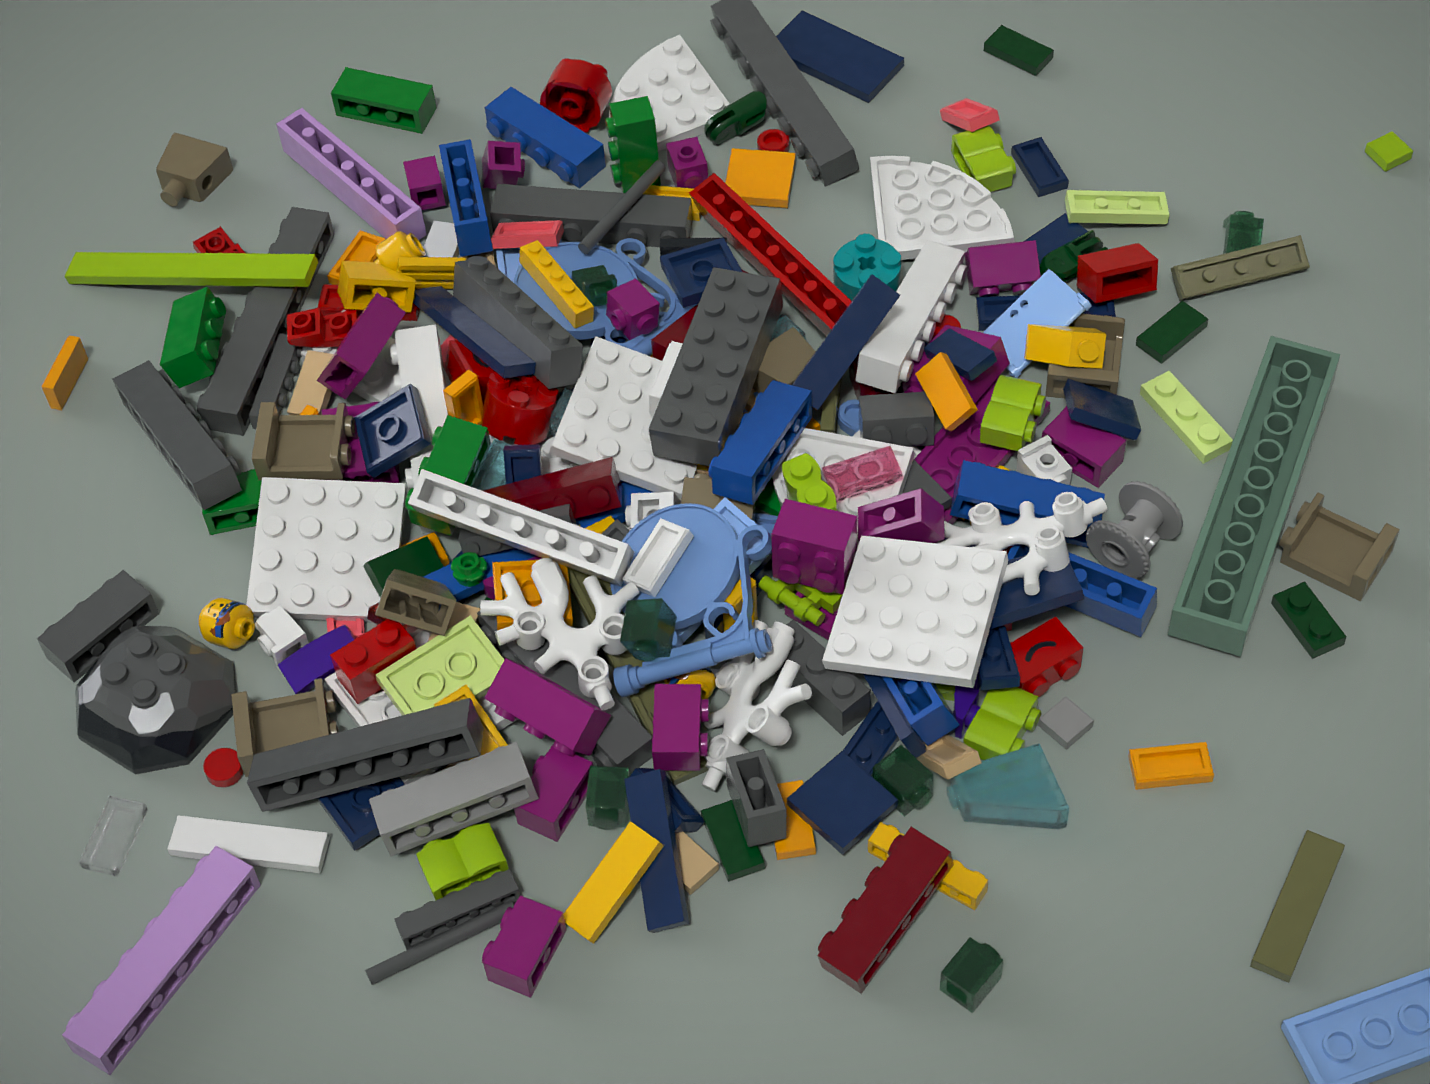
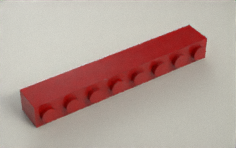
M715 173L690 191L689 195L702 217L723 237H727V241L763 276L779 278L782 294L827 336L851 303V300Z

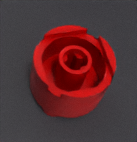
M562 59L552 72L540 96V105L583 132H588L590 128L596 127L599 124L612 96V87L607 77V70L602 65L592 64L584 60Z
M493 372L489 375L481 425L488 428L491 436L503 441L504 436L515 438L514 444L518 445L540 443L547 438L548 432L551 429L558 390L557 388L548 389L533 374L504 379L497 372Z

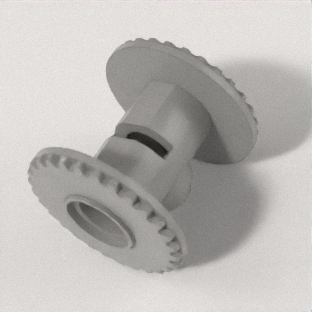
M1132 481L1124 485L1119 492V503L1126 515L1119 524L1104 520L1093 522L1087 529L1086 541L1090 552L1094 554L1093 556L1104 567L1138 579L1143 577L1150 569L1151 562L1148 554L1159 539H1173L1178 536L1183 527L1182 514L1179 512L1180 509L1176 507V503L1164 491H1160L1158 487H1154L1146 482Z

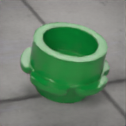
M467 552L452 561L451 570L454 571L453 577L459 584L470 587L479 584L484 579L487 562L483 557H478V554Z

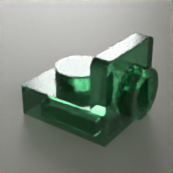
M1235 211L1234 214H1230L1224 219L1223 228H1226L1223 254L1261 245L1264 219L1255 218L1254 213L1248 211Z
M604 265L572 271L571 280L594 307L607 304V292L617 287V279L614 274L608 275Z

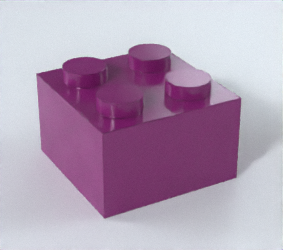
M784 499L771 533L773 578L781 579L789 584L798 583L814 587L826 593L843 594L857 551V516Z

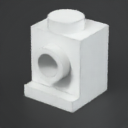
M1048 435L1018 450L1017 472L1070 485L1072 467L1051 444L1052 439Z
M674 491L631 493V505L626 506L625 510L627 527L632 529L648 515L662 508L681 504V500Z
M281 605L271 612L261 615L255 623L256 629L261 634L257 638L259 645L268 656L273 655L276 667L282 674L278 664L308 644L306 633Z

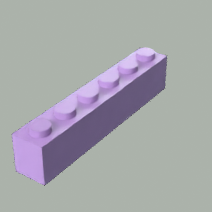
M300 108L276 124L283 151L385 239L398 231H402L407 235L413 233L418 240L427 235L421 207L303 108Z
M215 846L208 856L200 859L192 876L184 886H180L174 891L166 908L158 917L153 918L148 923L144 935L133 948L128 949L122 955L118 967L109 978L102 981L96 987L88 1004L81 1012L76 1013L69 1020L66 1031L62 1036L72 1052L111 1075L261 886L253 866L218 846Z

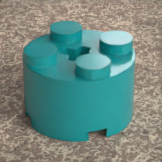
M860 234L855 240L844 244L836 252L833 259V284L851 301L871 274L894 291H897L901 284L900 253L889 243L875 239L871 234Z

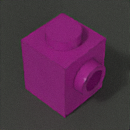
M698 137L666 143L668 168L675 187L695 188L708 178L707 161Z
M488 140L482 157L483 188L496 189L497 184L517 185L518 179L523 178L525 172V160L521 159L520 143Z
M435 155L404 161L403 164L411 200L419 205L422 210L446 206Z
M635 278L607 292L606 316L610 319L616 330H620L629 340H632L642 334H648L658 327L660 303Z

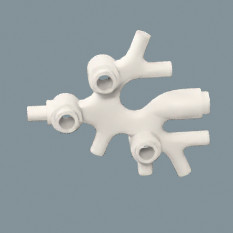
M1064 492L1055 498L1052 506L1054 515L1036 518L1034 504L1024 501L1019 506V519L1013 524L1002 525L999 510L991 503L984 502L977 504L969 510L968 516L972 525L970 527L962 528L944 521V537L948 539L938 544L963 547L976 545L972 548L1000 551L1013 545L1022 544L1028 546L1029 552L1025 557L1007 565L1002 584L1015 578H1024L1025 593L1036 595L1040 591L1039 574L1042 570L1056 572L1064 569L1069 564L1070 558L1065 537L1081 535L1086 531L1087 525L1093 523V517L1108 511L1103 498L1086 504L1075 493Z
M542 558L532 565L531 577L542 599V603L535 607L527 604L514 573L508 572L500 577V581L507 594L506 599L481 600L480 603L481 616H508L514 621L511 626L495 631L499 645L501 646L516 640L521 648L533 651L541 647L545 639H547L549 648L534 662L536 669L544 674L559 661L565 660L572 663L578 670V684L581 693L589 698H596L601 710L612 708L615 702L610 693L612 684L609 680L608 664L603 658L597 656V651L601 647L610 655H620L628 649L630 645V624L628 619L620 613L623 607L639 594L637 586L629 582L616 594L607 595L603 591L597 576L592 575L585 578L583 584L595 607L596 616L590 625L577 629L568 626L564 621V613L569 601V590L557 562L552 561L551 558Z
M754 620L752 624L753 629H766L771 639L772 651L766 653V657L760 659L755 657V660L752 662L755 655L753 652L732 658V661L725 663L720 669H711L716 677V686L729 694L730 698L723 708L709 713V722H704L708 729L723 725L722 734L715 736L708 744V756H706L708 761L705 766L709 769L701 785L709 790L716 791L722 776H727V757L749 753L745 747L740 745L747 733L750 732L770 746H782L787 743L791 737L792 729L789 726L788 720L782 717L781 713L788 706L811 698L812 691L808 684L791 688L800 665L791 660H786L795 641L793 637L795 630L783 623L774 622L772 628H768V625L764 622ZM785 662L769 696L762 703L753 706L752 701L760 692V684L772 677Z

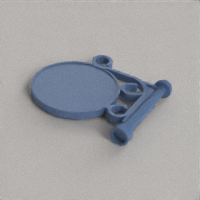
M633 238L619 241L616 245V253L596 245L588 254H584L578 248L580 242H563L555 247H544L594 306L593 321L576 329L522 265L519 266L515 274L514 284L574 338L581 340L595 338V336H604L607 341L648 356L653 354L651 339L695 306L683 308L676 294L668 285L640 266L645 260L646 248L641 241ZM633 250L638 254L634 255L632 260L623 252ZM635 278L638 280L639 278L659 292L650 293L660 303L659 307H664V300L666 299L670 308L667 312L659 311L658 327L648 334H642L629 340L620 330H616L613 327L610 319L606 316L607 292ZM620 336L628 339V341L617 343L612 338Z
M685 503L655 511L642 519L627 533L622 542L629 544L635 552L630 565L660 519L689 529L694 537L656 597L639 591V594L622 609L625 615L634 623L654 630L649 635L646 643L647 651L654 659L642 662V667H633L631 664L614 668V684L621 697L636 694L640 688L647 684L711 667L721 661L753 652L760 659L766 657V653L772 651V643L767 630L753 629L752 626L753 599L748 556L752 561L765 558L772 549L771 535L763 526H749L738 537L726 518L716 510L700 504ZM763 537L762 543L757 548L747 550V545L753 538ZM739 573L743 597L740 615L731 604L724 602L733 590ZM623 582L620 587L610 583L612 595L616 594L626 584ZM729 613L736 622L728 630L721 633L714 628V621L719 615ZM703 620L706 629L714 636L683 645L681 637L674 630L691 626ZM672 638V645L675 648L657 652V646L663 639Z

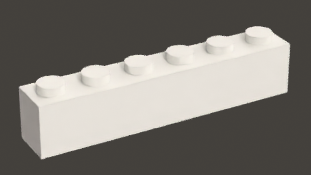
M929 240L925 242L896 291L900 294V297L859 354L856 382L892 393L897 392L902 381L908 382L913 370V361H920L925 341H931L936 322L941 323L947 306L946 303L951 304L953 302L957 284L962 285L965 280L968 268L966 265H963L965 251Z
M436 324L395 330L396 344L390 345L392 364L399 365L400 373L393 376L395 391H399L410 383L418 389L431 440V445L410 456L411 468L405 469L408 490L415 487L419 477L420 464L425 456L429 457L432 452L434 432L438 426H443L448 415L443 393L446 383L442 352ZM420 526L422 533L435 532Z
M421 469L408 504L419 513L533 555L551 558L552 561L591 576H597L601 580L620 587L623 583L622 578L627 572L635 553L627 543Z

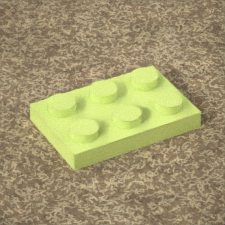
M470 615L446 630L445 636H436L375 675L376 681L401 715H406L433 708L435 703L464 685H467L475 698L479 700L487 694L504 662V658Z

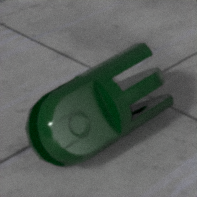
M753 91L725 106L722 111L713 115L706 122L704 127L706 137H709L712 143L721 144L763 122L767 108L765 95L760 91Z
M1090 230L1047 253L1041 260L1040 274L1042 276L1050 269L1063 282H1066L1077 276L1078 256L1107 250L1108 248L1103 247V242L1100 238L1095 237V232Z

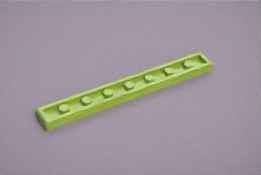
M75 252L64 277L69 284L309 287L318 265V260L315 254Z

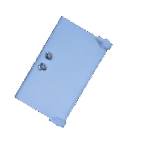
M1048 269L983 333L1001 337L1010 362L1006 370L1011 376L1018 378L1021 375V371L1033 361L1024 359L1028 324L1069 326L1085 310L1088 311L1092 305L1088 299H1085L1079 292H1074L1053 271Z

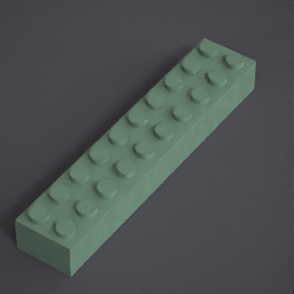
M1270 336L1174 603L1168 635L1241 657L1335 378L1340 354Z

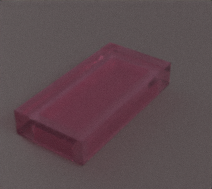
M891 446L822 467L824 479L832 488L836 502L903 480L902 471Z

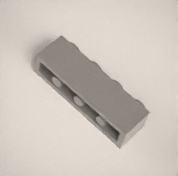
M514 742L507 746L498 747L489 753L471 760L461 761L455 766L435 774L425 775L419 780L404 786L387 790L378 796L370 798L369 801L380 836L390 856H394L539 798L518 743Z

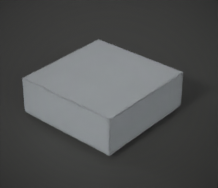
M1064 697L1039 718L1038 726L1061 746L1068 749L1093 727L1094 720L1070 699Z

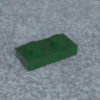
M1305 581L1273 595L1271 604L1312 659L1345 644L1347 636Z

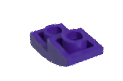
M340 626L303 646L280 662L278 667L295 694L308 692L315 687V679L322 678L324 680L330 674L335 673L330 654L356 638L348 626Z
M976 677L974 688L955 686L953 714L960 725L954 729V734L959 739L963 738L974 716L980 709V706H978L980 689L978 677Z

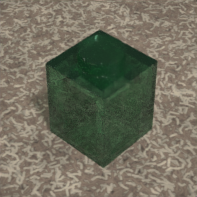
M662 598L627 600L620 642L635 659L641 661H652L658 657H670L677 616Z
M902 745L873 767L872 777L898 799V806L895 809L904 817L913 809L919 810L923 808L932 798L934 774Z
M590 766L585 806L589 826H596L603 830H612L616 827L626 828L628 825L629 807L624 779L630 777L629 768Z
M969 937L941 971L939 990L973 1013L1002 978L1003 959L989 944H980Z

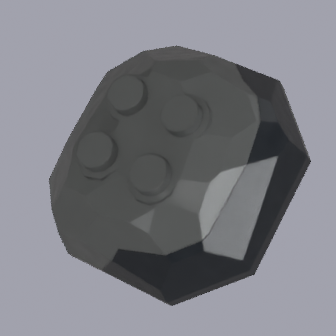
M135 626L125 630L113 640L76 685L77 735L81 741L135 775L189 765L233 716L231 694L236 693L233 663L174 627Z

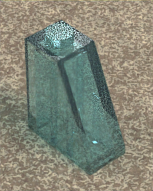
M1040 743L983 760L981 764L951 778V786L946 788L951 807L959 809L964 822L1058 830L1067 827L1069 806Z

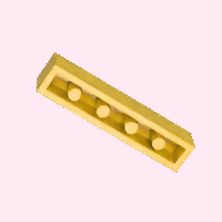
M536 240L520 247V264L571 325L576 329L592 322L594 317L593 304L543 245Z
M880 822L868 839V853L886 861L889 857L888 850L893 840L899 834L903 836L904 834L900 833L896 827ZM953 859V867L936 890L976 910L987 893L988 879L980 872L971 871L965 868L961 862Z

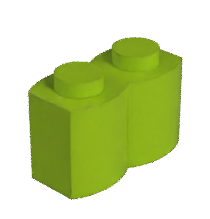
M988 125L973 132L965 131L952 135L951 152L961 172L977 180L990 192L1012 186V178L1016 174V166L1012 156H1007L1003 150V141L999 133H994L993 129Z
M1000 375L982 419L980 443L1014 451L1025 447L1026 442L1032 443L1037 422H1034L1035 417L1042 416L1046 404V396L1041 395L1042 384Z
M804 453L782 463L784 483L789 500L838 511L835 494L832 488L822 480L820 467L812 456Z
M1018 687L990 689L980 709L970 723L963 743L978 751L980 759L1005 770L1010 760L1017 762L1025 746V740L1022 739L1027 730L1033 732L1041 716V710L1037 709L1038 696Z
M476 823L460 830L458 835L451 839L432 840L416 854L435 901L445 897L452 891L462 890L475 881H483L490 878L496 872L509 869L506 858L489 823Z

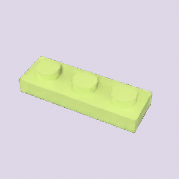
M1066 191L1065 205L1069 223L1167 224L1170 216L1165 192Z
M1170 371L1141 385L1140 395L1202 464L1230 450L1233 439Z

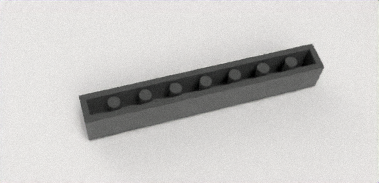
M721 0L711 5L714 19L710 20L716 35L718 37L724 36L725 39L723 41L727 51L731 56L736 55L738 57L736 60L743 75L749 74L751 76L750 82L754 91H760L765 95L768 112L771 116L775 114L778 116V125L781 131L786 135L790 134L792 137L791 143L799 157L805 156L807 159L805 164L813 178L818 176L826 187L859 170L853 146L751 0Z
M291 207L287 218L282 220L277 240L270 245L268 254H315L318 265L309 287L255 286L253 291L247 294L245 308L241 316L235 320L233 334L229 342L224 344L221 359L217 368H215L214 375L210 376L209 385L205 393L200 395L197 402V412L200 414L201 419L205 421L209 430L241 436L245 435L250 423L249 413L279 333L287 334V314L300 312L334 237L329 212Z

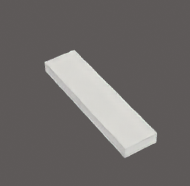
M178 815L167 850L170 856L201 859L204 856H208L214 847L218 846L249 865L321 874L330 838L327 832Z

